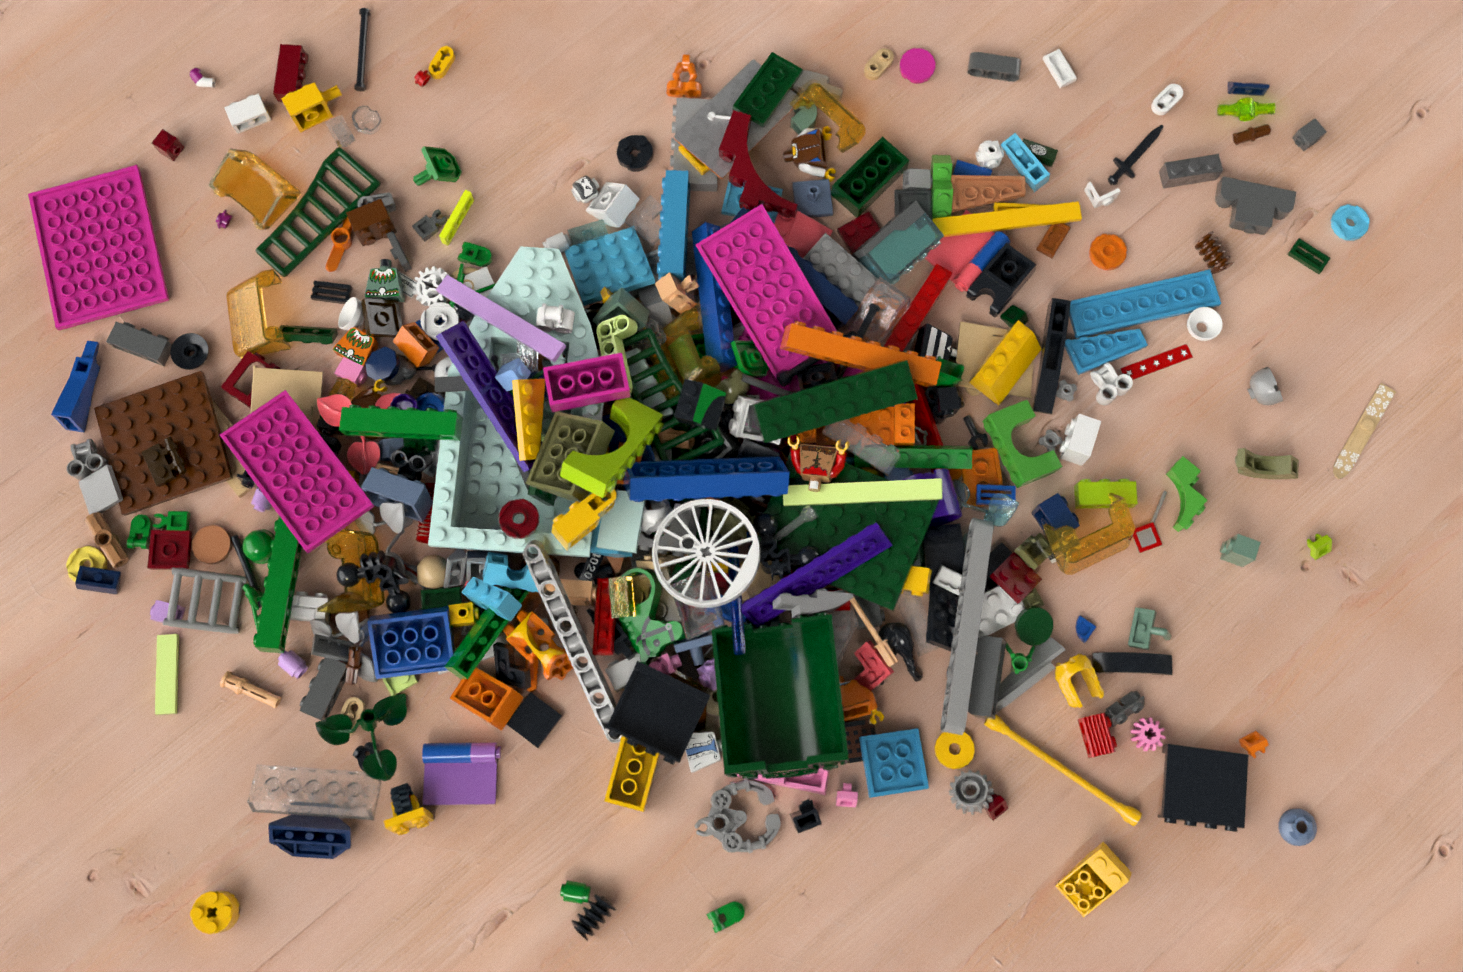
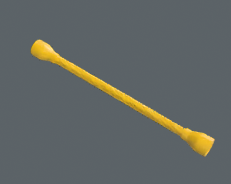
M997 714L995 720H985L983 725L993 731L1000 732L1008 737L1010 736L1012 740L1014 739L1018 744L1023 745V747L1036 756L1038 755L1040 759L1049 765L1051 764L1059 772L1064 773L1068 778L1086 788V790L1099 797L1108 805L1110 804L1124 821L1130 825L1135 826L1142 816L1140 811L1115 801V799L1106 795L1102 790L1097 787L1095 788L1093 784L1084 780V778L1082 779L1080 775L1071 771V769L1069 770V768L1062 763L1060 764L1052 756L1047 755L1043 750L1034 746V744L1032 745L1024 737L1011 730Z

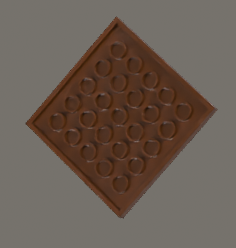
M203 371L186 375L94 408L108 464L112 465L123 500L119 502L122 515L126 516L233 479ZM172 437L174 443L178 445L180 457L186 463L185 468L187 472L179 474L178 470L174 471L177 478L159 487L155 484L142 451L158 443L162 444L163 448H165L166 443L164 439ZM170 454V455L167 456V457H168L170 463H172V462H173V459H172L171 454Z

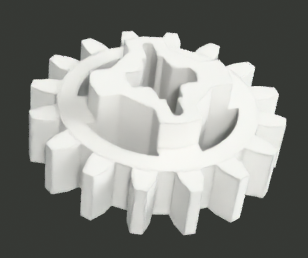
M435 266L432 269L426 267L425 273L420 271V278H414L417 284L412 285L416 288L413 291V294L417 296L416 300L424 306H430L441 301L446 303V297L439 294L435 288L429 286L437 288L446 275L449 274L442 268L438 269Z

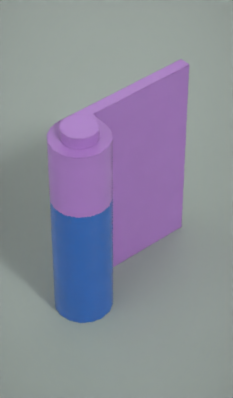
M497 742L424 743L422 748V760L425 764L423 805L496 804L497 758H501V746H497Z

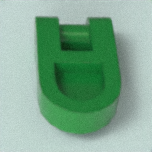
M463 242V250L458 255V261L479 267H486L491 264L492 254L489 249L469 242Z
M141 514L132 519L127 539V548L135 549L136 547H141V549H149L153 522L148 516ZM138 535H143L141 539H138Z
M733 901L706 915L709 920L711 919L714 925L713 930L717 933L741 921L745 910L741 903ZM724 913L727 920L721 923L718 915Z

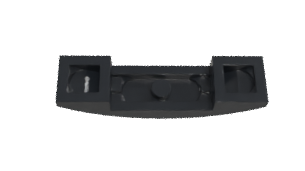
M1131 652L1092 653L1093 668L1096 673L1172 675V655Z

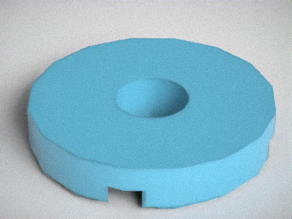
M1347 204L1338 208L1332 215L1331 227L1334 233L1346 241L1360 239L1369 229V217L1359 206ZM1346 219L1353 220L1354 226L1348 225Z

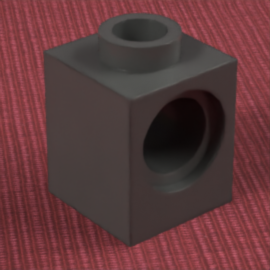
M1315 118L1300 128L1292 139L1298 147L1305 151L1321 140L1327 131Z

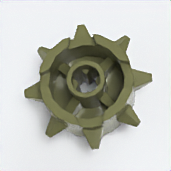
M728 497L719 499L737 508L753 525L755 516L751 517L748 512L750 508L743 501L737 498L731 500ZM714 507L715 510L711 516L710 528L716 532L727 511ZM729 513L719 533L724 536L741 521ZM743 525L726 540L729 543H733L741 538L747 539V532L749 531Z

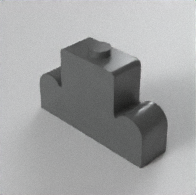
M1223 176L1217 184L1215 202L1221 208L1232 206L1230 228L1242 230L1248 234L1265 235L1272 227L1273 218L1282 220L1293 210L1296 192Z
M981 636L978 638L976 648L978 654L975 656L968 712L975 717L995 720L1006 641L1003 638Z

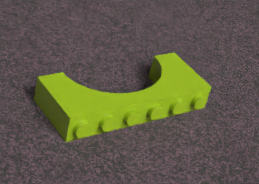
M630 397L616 400L612 405L609 419L617 423L624 431L627 439L625 444L616 451L604 455H586L573 450L563 461L560 477L604 498L608 492L611 493L614 490L616 482L623 479L627 468H632L636 457H640L643 454L645 446L652 443L654 435L660 433L663 428V423H661L663 414Z

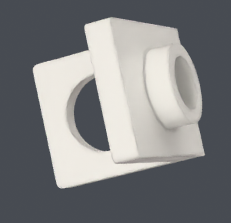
M1091 182L1087 184L1084 190L1094 208L1102 205L1108 206L1121 192L1118 188L1099 197Z

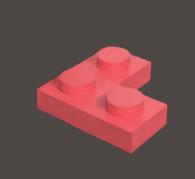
M871 640L854 652L865 668L863 672L853 679L859 685H863L872 691L894 673L893 669L888 667L877 648L874 649V644Z

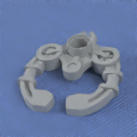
M743 779V781L736 783L734 781L730 782L729 785L714 792L711 796L712 807L708 816L701 818L694 825L695 828H699L704 823L707 825V830L704 832L697 830V835L703 837L713 835L722 842L723 849L728 853H752L753 850L766 849V845L774 839L781 825L779 815L769 814L766 816L765 825L767 832L762 836H758V841L750 842V839L742 841L741 836L735 830L746 822L747 815L744 811L729 808L731 795H737V791L741 789H746V792H757L758 799L763 805L774 802L772 791L765 785ZM716 818H721L724 821L722 829H717L714 826Z

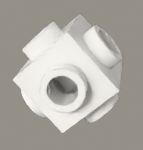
M998 140L983 142L976 152V159L980 167L987 169L999 167L1004 157L1003 148L999 146Z

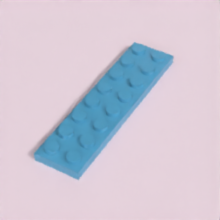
M1205 270L1072 300L1069 318L1075 338L1077 339L1192 313L1200 307H1218L1221 305V301L1211 270Z

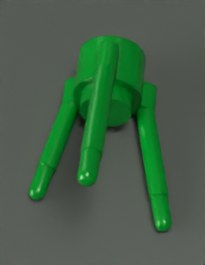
M1006 642V650L1010 654L1013 666L1011 668L1012 672L1019 674V671L1026 670L1028 662L1032 661L1035 646H1032L1028 656H1025L1022 653L1015 654Z

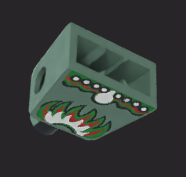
M381 259L380 268L370 269L365 298L405 302L401 274L397 268H391V260Z

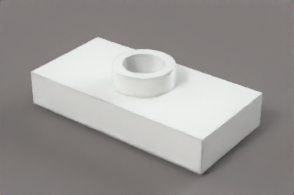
M1060 49L1043 57V61L1059 88L1065 87L1077 80L1076 75Z
M941 565L933 583L959 595L962 574Z

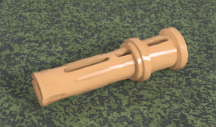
M229 670L221 679L220 687L230 688L238 695L245 694L273 708H277L280 704V696L248 683L247 678H239Z

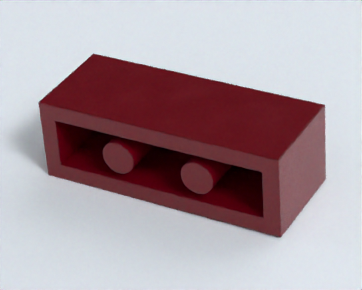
M280 44L273 95L278 102H283L281 98L303 87L302 83L306 78L305 64L308 63V54L302 45Z

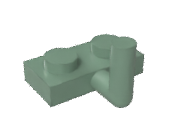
M1135 607L1128 641L1129 647L1149 650L1152 634L1160 635L1165 640L1171 639L1172 636L1167 629L1154 627L1155 610Z

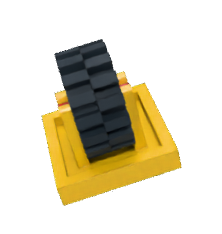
M408 783L391 788L393 817L383 820L387 830L398 835H404L409 833L411 828H424L429 826V822L434 821L433 814L424 807L420 808L417 796L413 795V791Z

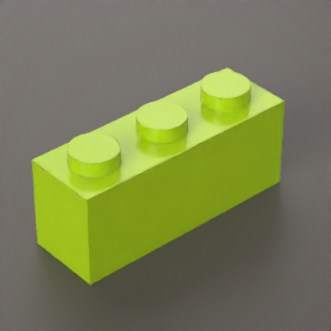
M1082 479L1074 486L1075 509L1133 508L1138 504L1136 481H1130V479H1119L1118 482H1111L1110 479H1100L1099 482H1091V479Z

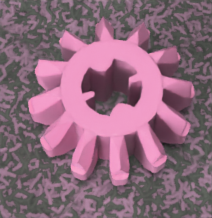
M1151 717L1147 720L1141 718L1139 723L1135 722L1133 724L1136 729L1130 730V733L1136 736L1131 738V741H1138L1136 747L1140 748L1143 746V751L1145 752L1149 748L1155 751L1156 746L1161 747L1163 745L1160 740L1165 739L1166 736L1161 735L1160 732H1163L1165 728H1158L1160 722L1155 721L1153 723ZM1146 731H1149L1148 733H1151L1150 738H1147L1148 736H1145Z

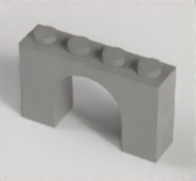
M646 500L645 508L649 510L650 502ZM675 503L674 509L682 504ZM697 507L695 512L699 522L701 508ZM692 509L678 516L696 537L697 526ZM676 518L671 521L669 531L680 537L688 534ZM642 530L640 531L638 542L639 550L650 552L654 539ZM665 533L661 537L659 546L680 548V540ZM686 539L683 542V547L686 549H690L694 545L692 539ZM658 550V553L667 555L668 551ZM671 551L673 556L684 557L686 554L684 552Z

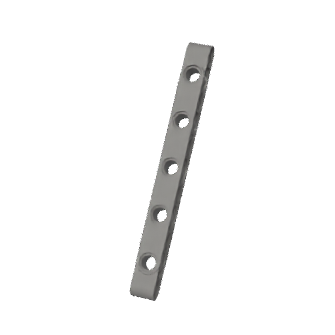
M531 540L524 548L523 556L533 581L606 738L612 743L620 742L621 736L617 739L609 735V730L606 729L617 706L595 656L592 654L590 644L544 545L538 540ZM535 547L538 550V555H532L529 552V548ZM552 584L555 587V591H548L545 585ZM567 620L572 626L565 627L562 621ZM583 656L587 658L588 662L581 663L578 658ZM595 693H602L604 695V698H597L595 696Z

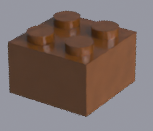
M382 199L346 213L353 231L362 246L372 245L379 239L388 238L386 234L389 232H397Z

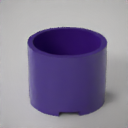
M948 469L934 470L935 474L932 472L918 473L902 479H942L943 500L939 501L929 527L942 526L962 517Z

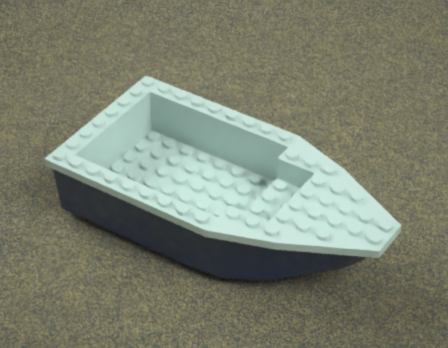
M520 246L487 298L533 326L536 325L538 308L542 307L543 303H546L547 306L559 307V305H563L564 309L572 310L575 313L572 333L564 334L555 330L545 333L566 345L562 353L565 355L567 363L599 357L591 324L560 250ZM474 316L469 329L494 368V362L491 361L493 355H497L499 358V369L502 365L517 358H520L527 366L528 358L533 349L478 316ZM549 360L542 361L544 367L552 366ZM452 363L448 371V377L461 376ZM471 391L446 392L444 412L446 409L456 410L463 417L460 441L440 440L428 545L430 547L456 550L501 551L510 554H523V550L528 542L538 540L544 545L548 555L574 558L590 557L592 531L568 551L551 533L553 520L561 513L565 515L575 501L557 496L554 506H547L529 496L514 456L507 448ZM604 402L572 408L571 414L602 421ZM525 499L537 508L539 525L537 530L527 538H511L500 527L499 513L502 507L511 500ZM517 514L514 517V522L517 524L522 523L525 516ZM535 547L529 548L531 554L538 555V550Z

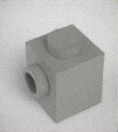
M910 168L903 171V190L930 189L932 185L931 170Z

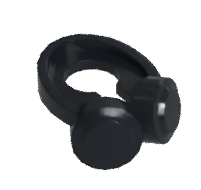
M372 742L365 743L364 746H358L353 753V757L358 760L359 767L363 772V761L366 758V751H369L370 754H375Z

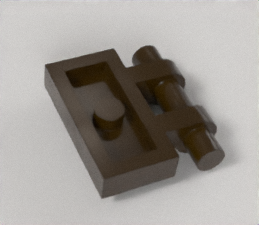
M172 437L164 439L166 443L165 448H163L162 444L158 443L142 451L155 484L159 487L177 478L174 471L178 470L179 474L187 472L185 468L186 463L180 457L178 445L174 443ZM170 454H171V457H172V459H173V462H172V463H170V461H169V459H168V457H167V456H169Z

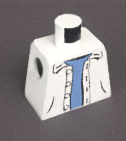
M714 732L692 734L685 750L691 773L721 760L719 752L722 751L721 739L716 740Z

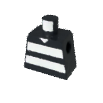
M928 323L919 328L914 349L918 356L925 357V355L936 358L941 356L942 359L947 361L949 358L956 360L957 349L951 347L952 336Z

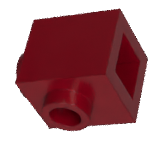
M164 129L152 141V145L156 150L173 162L185 148L177 137Z

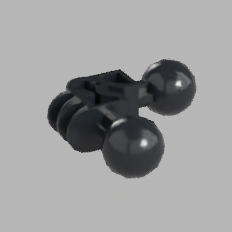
M767 513L760 514L755 518L753 527L756 534L761 537V541H759L761 568L764 573L771 574L772 581L776 575H779L780 579L784 578L785 574L791 575V566L800 565V567H804L816 557L822 556L819 549L809 545L803 547L797 554H789V549H781L778 553L777 542L773 540V535L778 529L777 520Z
M382 550L378 554L370 552L369 556L362 554L360 557L361 567L354 563L346 562L337 569V580L345 587L357 585L361 578H366L367 584L374 583L377 577L382 581L379 584L381 591L388 590L389 592L386 598V607L390 612H406L410 608V596L399 588V585L407 584L410 581V577L399 572L396 559L392 556H386Z

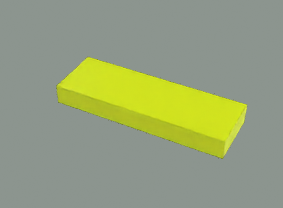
M466 189L439 235L441 242L447 246L452 241L474 202L472 193Z

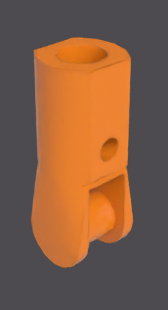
M537 656L534 658L533 664L526 659L525 667L530 669L531 687L527 689L528 692H533L537 688Z

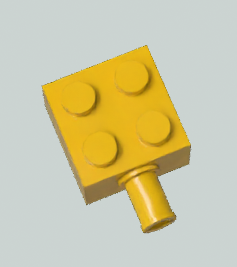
M315 82L304 85L295 92L288 93L281 99L301 133L332 118L333 116L327 104L329 101L342 96L337 85L322 92L318 90Z

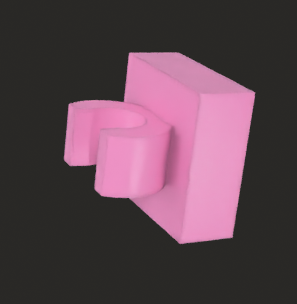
M843 783L842 791H837L836 806L856 807L858 792H851L852 784Z

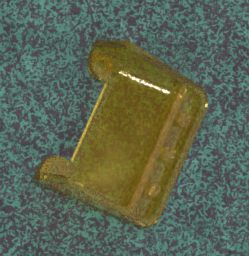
M274 269L262 271L234 286L227 292L226 298L233 351L240 358H243L247 351L263 355L291 349V345L284 338L280 328L276 326L267 327L262 288L282 283L281 278Z
M697 308L687 310L655 333L669 364L682 384L685 379L716 387L721 382L720 366L717 360L711 356L699 358L689 332L699 329V313ZM649 339L646 342V348L652 346ZM656 353L650 356L653 366L660 363ZM665 370L656 373L659 383L669 379ZM674 385L662 391L665 397L669 399L680 394Z

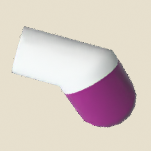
M193 68L190 71V78L197 86L215 87V79L204 78L199 68Z

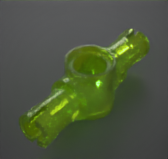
M1246 97L1239 99L1234 104H1219L1217 115H1234V117H1238L1239 121H1250L1258 115L1274 114L1276 106L1275 103L1254 102L1253 98Z

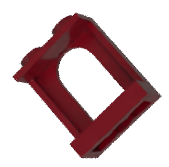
M247 351L221 388L251 408L252 391L247 396L236 389L234 385L252 363L258 362L265 368L270 369L281 368L273 362H270V364L264 361L265 358L259 353L255 352L253 354Z

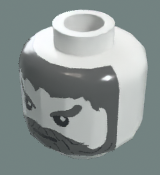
M583 176L572 185L573 189H571V192L578 202L587 203L598 196L597 189L599 184L595 178L591 179L588 176Z

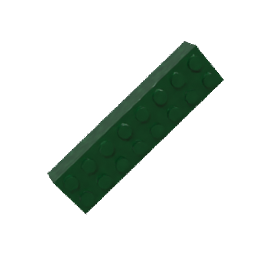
M901 360L753 403L752 405L764 443H768L915 400L918 397L908 361Z

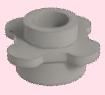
M1061 380L1056 396L1063 400L1072 401L1077 386Z
M1047 430L1046 435L1039 439V444L1044 445L1048 452L1055 451V447L1062 443L1061 437L1053 432V430Z

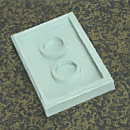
M615 490L617 495L614 507L601 518L596 547L637 553L646 500L643 502L630 501L627 491Z

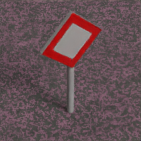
M1166 491L1162 493L1151 522L1130 530L1139 553L1162 545L1154 522L1166 497Z

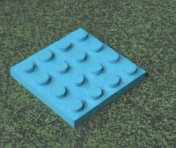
M634 226L570 246L568 250L564 251L583 306L602 301L600 291L604 286L612 293H615L620 288L630 292L655 284L653 273Z

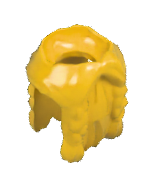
M1081 653L1070 657L1067 662H1058L1055 668V680L1059 683V688L1069 706L1074 708L1083 707L1070 680L1079 671L1091 696L1096 698L1104 697V690L1100 685L1095 669L1092 667L1087 656Z

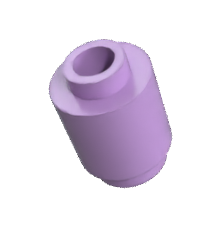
M256 488L251 502L254 505L253 509L260 512L270 510V502Z
M292 650L284 651L278 657V665L291 677L295 676L299 679L308 669L306 662Z

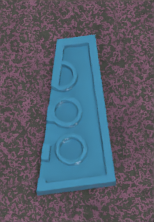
M1140 329L1121 331L1108 335L1100 334L1088 338L1080 337L1074 340L1067 339L1065 341V349L1078 375L1148 346Z

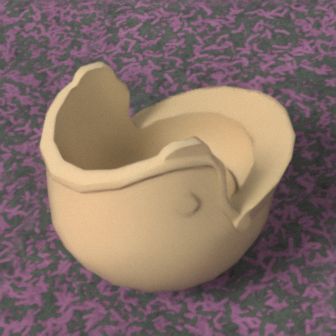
M428 555L423 558L417 565V580L419 584L427 588L443 587L447 560L439 555Z

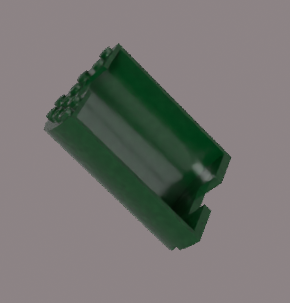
M821 612L812 617L799 615L796 619H791L792 624L784 622L774 627L761 625L758 629H753L752 625L747 622L737 623L736 626L732 627L719 625L716 629H711L723 765L726 776L735 778L739 774L742 779H757L758 775H762L766 779L796 777L818 773L817 771L820 768L829 771L838 768V763L840 762L841 765L849 762L832 614Z

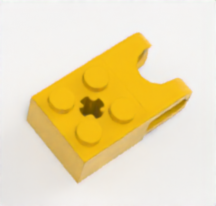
M615 489L605 495L604 498L608 499L607 501H603L601 497L592 493L581 502L578 500L574 502L565 515L561 513L553 520L551 533L567 551L599 525L600 518L614 507L617 495Z

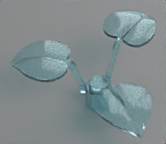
M952 479L960 509L962 510L964 506L986 513L984 520L993 522L994 526L1002 527L1006 525L1019 505V502L1003 493H997L991 498L989 503L990 510L969 505L966 503L970 497L968 487L964 482ZM968 533L964 534L963 536L964 553L966 550Z

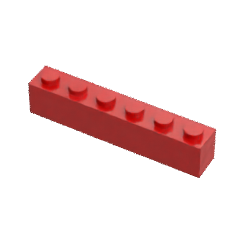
M939 264L935 265L883 347L895 346L900 348V352H905L949 283L953 272Z

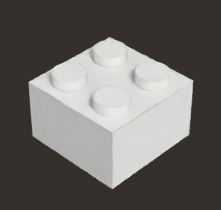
M1078 414L1075 419L1072 418L1064 432L1067 435L1065 441H1062L1059 452H1061L1060 459L1082 466L1091 456L1101 421L1082 414Z

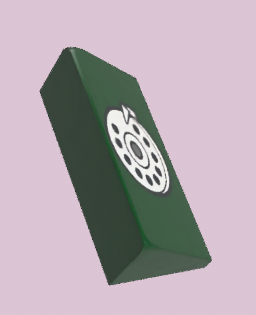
M1023 138V143L1041 164L1053 166L1058 150Z

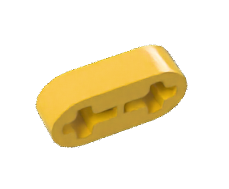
M441 47L430 62L428 70L434 79L443 78L453 64L455 54L451 47ZM440 67L441 71L434 72V69H438Z

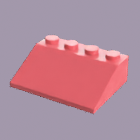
M797 211L795 218H786L778 213L774 223L784 242L789 247L796 249L799 253L798 255L802 258L806 256L825 233L831 237L833 231Z

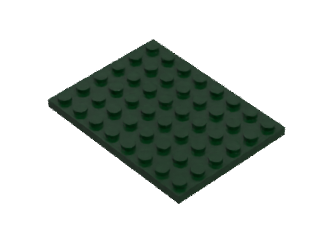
M790 452L785 463L789 471V485H809V481L803 480L802 476L796 472ZM845 463L843 470L837 477L832 478L830 483L821 482V484L891 480ZM782 494L781 496H771L765 513L775 517L778 523V529L773 535V540L777 542V552L779 553L781 549H789V554H797L803 547L809 545L819 549L823 555L830 551L832 547L840 545L850 536L858 534L867 526L877 522L893 546L833 581L830 585L894 611L940 500L784 506ZM800 565L791 566V569L794 570L800 568Z

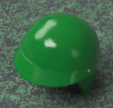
M938 356L936 361L942 362L936 386L939 388L955 387L963 380L961 377L964 372V365L944 360L941 356Z
M265 529L250 532L243 541L244 554L256 564H266L268 558L272 555L271 541L275 538V535Z

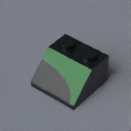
M685 379L674 417L680 423L716 431L727 393L705 383Z

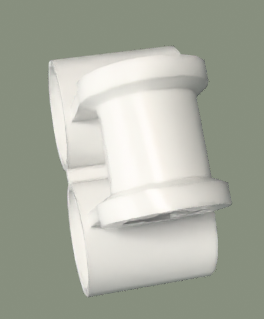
M543 303L542 307L538 308L535 327L543 332L555 330L564 334L572 333L575 313L572 310L564 309L563 305L557 307L547 306L546 303Z
M1105 363L1101 369L1090 373L1093 382L1100 389L1097 392L1096 400L1101 405H1109L1117 395H1125L1133 385V380L1129 375L1121 374L1118 376L1109 363ZM1118 382L1124 383L1126 388H1121ZM1103 392H1108L1110 394V398H1106L1103 395Z

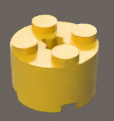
M227 891L206 892L194 902L190 911V917L194 926L199 931L206 934L221 933L231 929L238 921L239 902L232 893ZM215 908H217V911H216L217 916L214 915V913H215L214 909H215Z

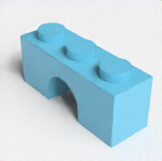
M488 552L483 570V583L538 592L527 563L521 570H512L508 567V555Z
M472 577L462 591L476 606L485 610L490 608L498 616L510 622L522 606L509 592L488 583H483L482 580L476 577Z

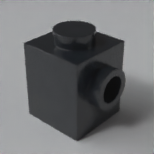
M937 388L934 392L936 415H943L944 418L953 417L961 408V398L957 394V388Z

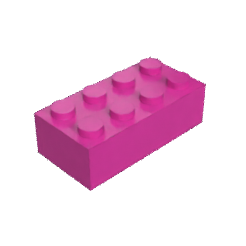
M622 353L543 368L552 412L631 397Z

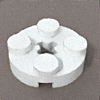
M444 302L431 304L421 315V326L424 332L434 340H438L436 336L441 332L460 323L454 308ZM439 317H442L445 321L442 325L435 323V321L439 320Z

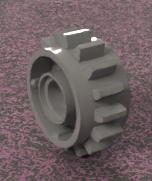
M969 770L967 773L962 771L959 777H954L955 782L950 783L952 790H949V794L953 796L951 802L952 804L956 803L955 807L957 810L961 808L964 814L971 812L974 815L975 812L982 813L984 807L989 808L988 802H993V798L990 795L994 794V790L990 788L992 782L987 781V775L981 776L980 771L974 773ZM970 789L976 790L974 795L966 794Z

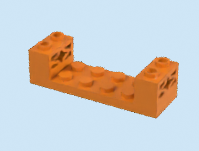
M915 404L894 405V407H887L796 434V442L797 435H799L801 439L798 445L836 446L837 441L841 439V446H845L847 441H849L850 446H914Z

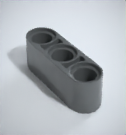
M973 52L969 56L967 73L975 77L1015 82L1020 77L1021 60L1015 57Z

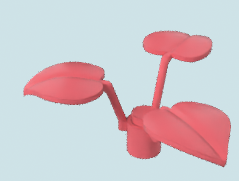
M401 393L383 395L377 400L375 406L387 409L394 397ZM339 394L318 398L317 406L322 418L329 425L339 427L342 407H349L352 405L351 401L346 396ZM361 436L362 443H353L348 448L347 458L356 470L365 475L369 473L372 467H376L380 459V448L376 442H366L365 436Z

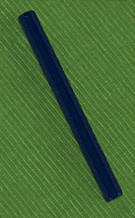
M738 547L727 548V553L738 554ZM727 557L728 563L739 568V558ZM728 567L729 579L733 582L738 572ZM742 595L730 602L733 647L736 655H743L746 652L741 608Z

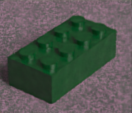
M882 136L832 185L831 195L857 218L903 174V171L907 170L910 160Z

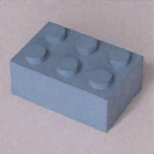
M372 467L361 486L365 495L374 506L380 507L385 502L404 503V515L420 522H424L433 505V501L424 483L418 480L413 482L400 474H397V476L390 474L389 471L383 468L376 469Z

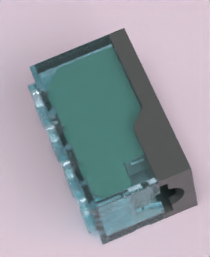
M915 201L903 208L851 255L882 282L878 287L879 289L883 287L888 288L891 285H895L901 279L899 276H902L904 273L907 274L912 270L915 263L923 260L928 255L927 252L941 244L940 239L944 235Z

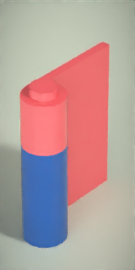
M966 210L962 215H967L971 213L968 210ZM1000 231L942 237L924 258L934 267L936 264H939L953 272L950 280L959 291L967 292L1006 243L1010 244V239Z

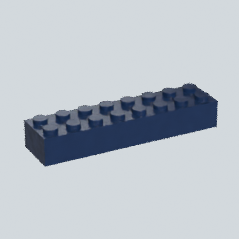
M743 207L730 221V223L737 220L746 213L750 212L751 210L745 209ZM787 245L836 330L846 325L859 308L855 301L850 297H846L837 285L831 284L823 273L815 270L811 262L800 257L796 249Z

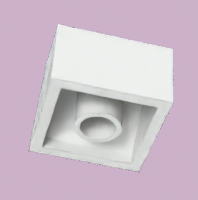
M606 182L586 211L606 225L619 228L625 223L629 213L635 209L639 198L626 184Z

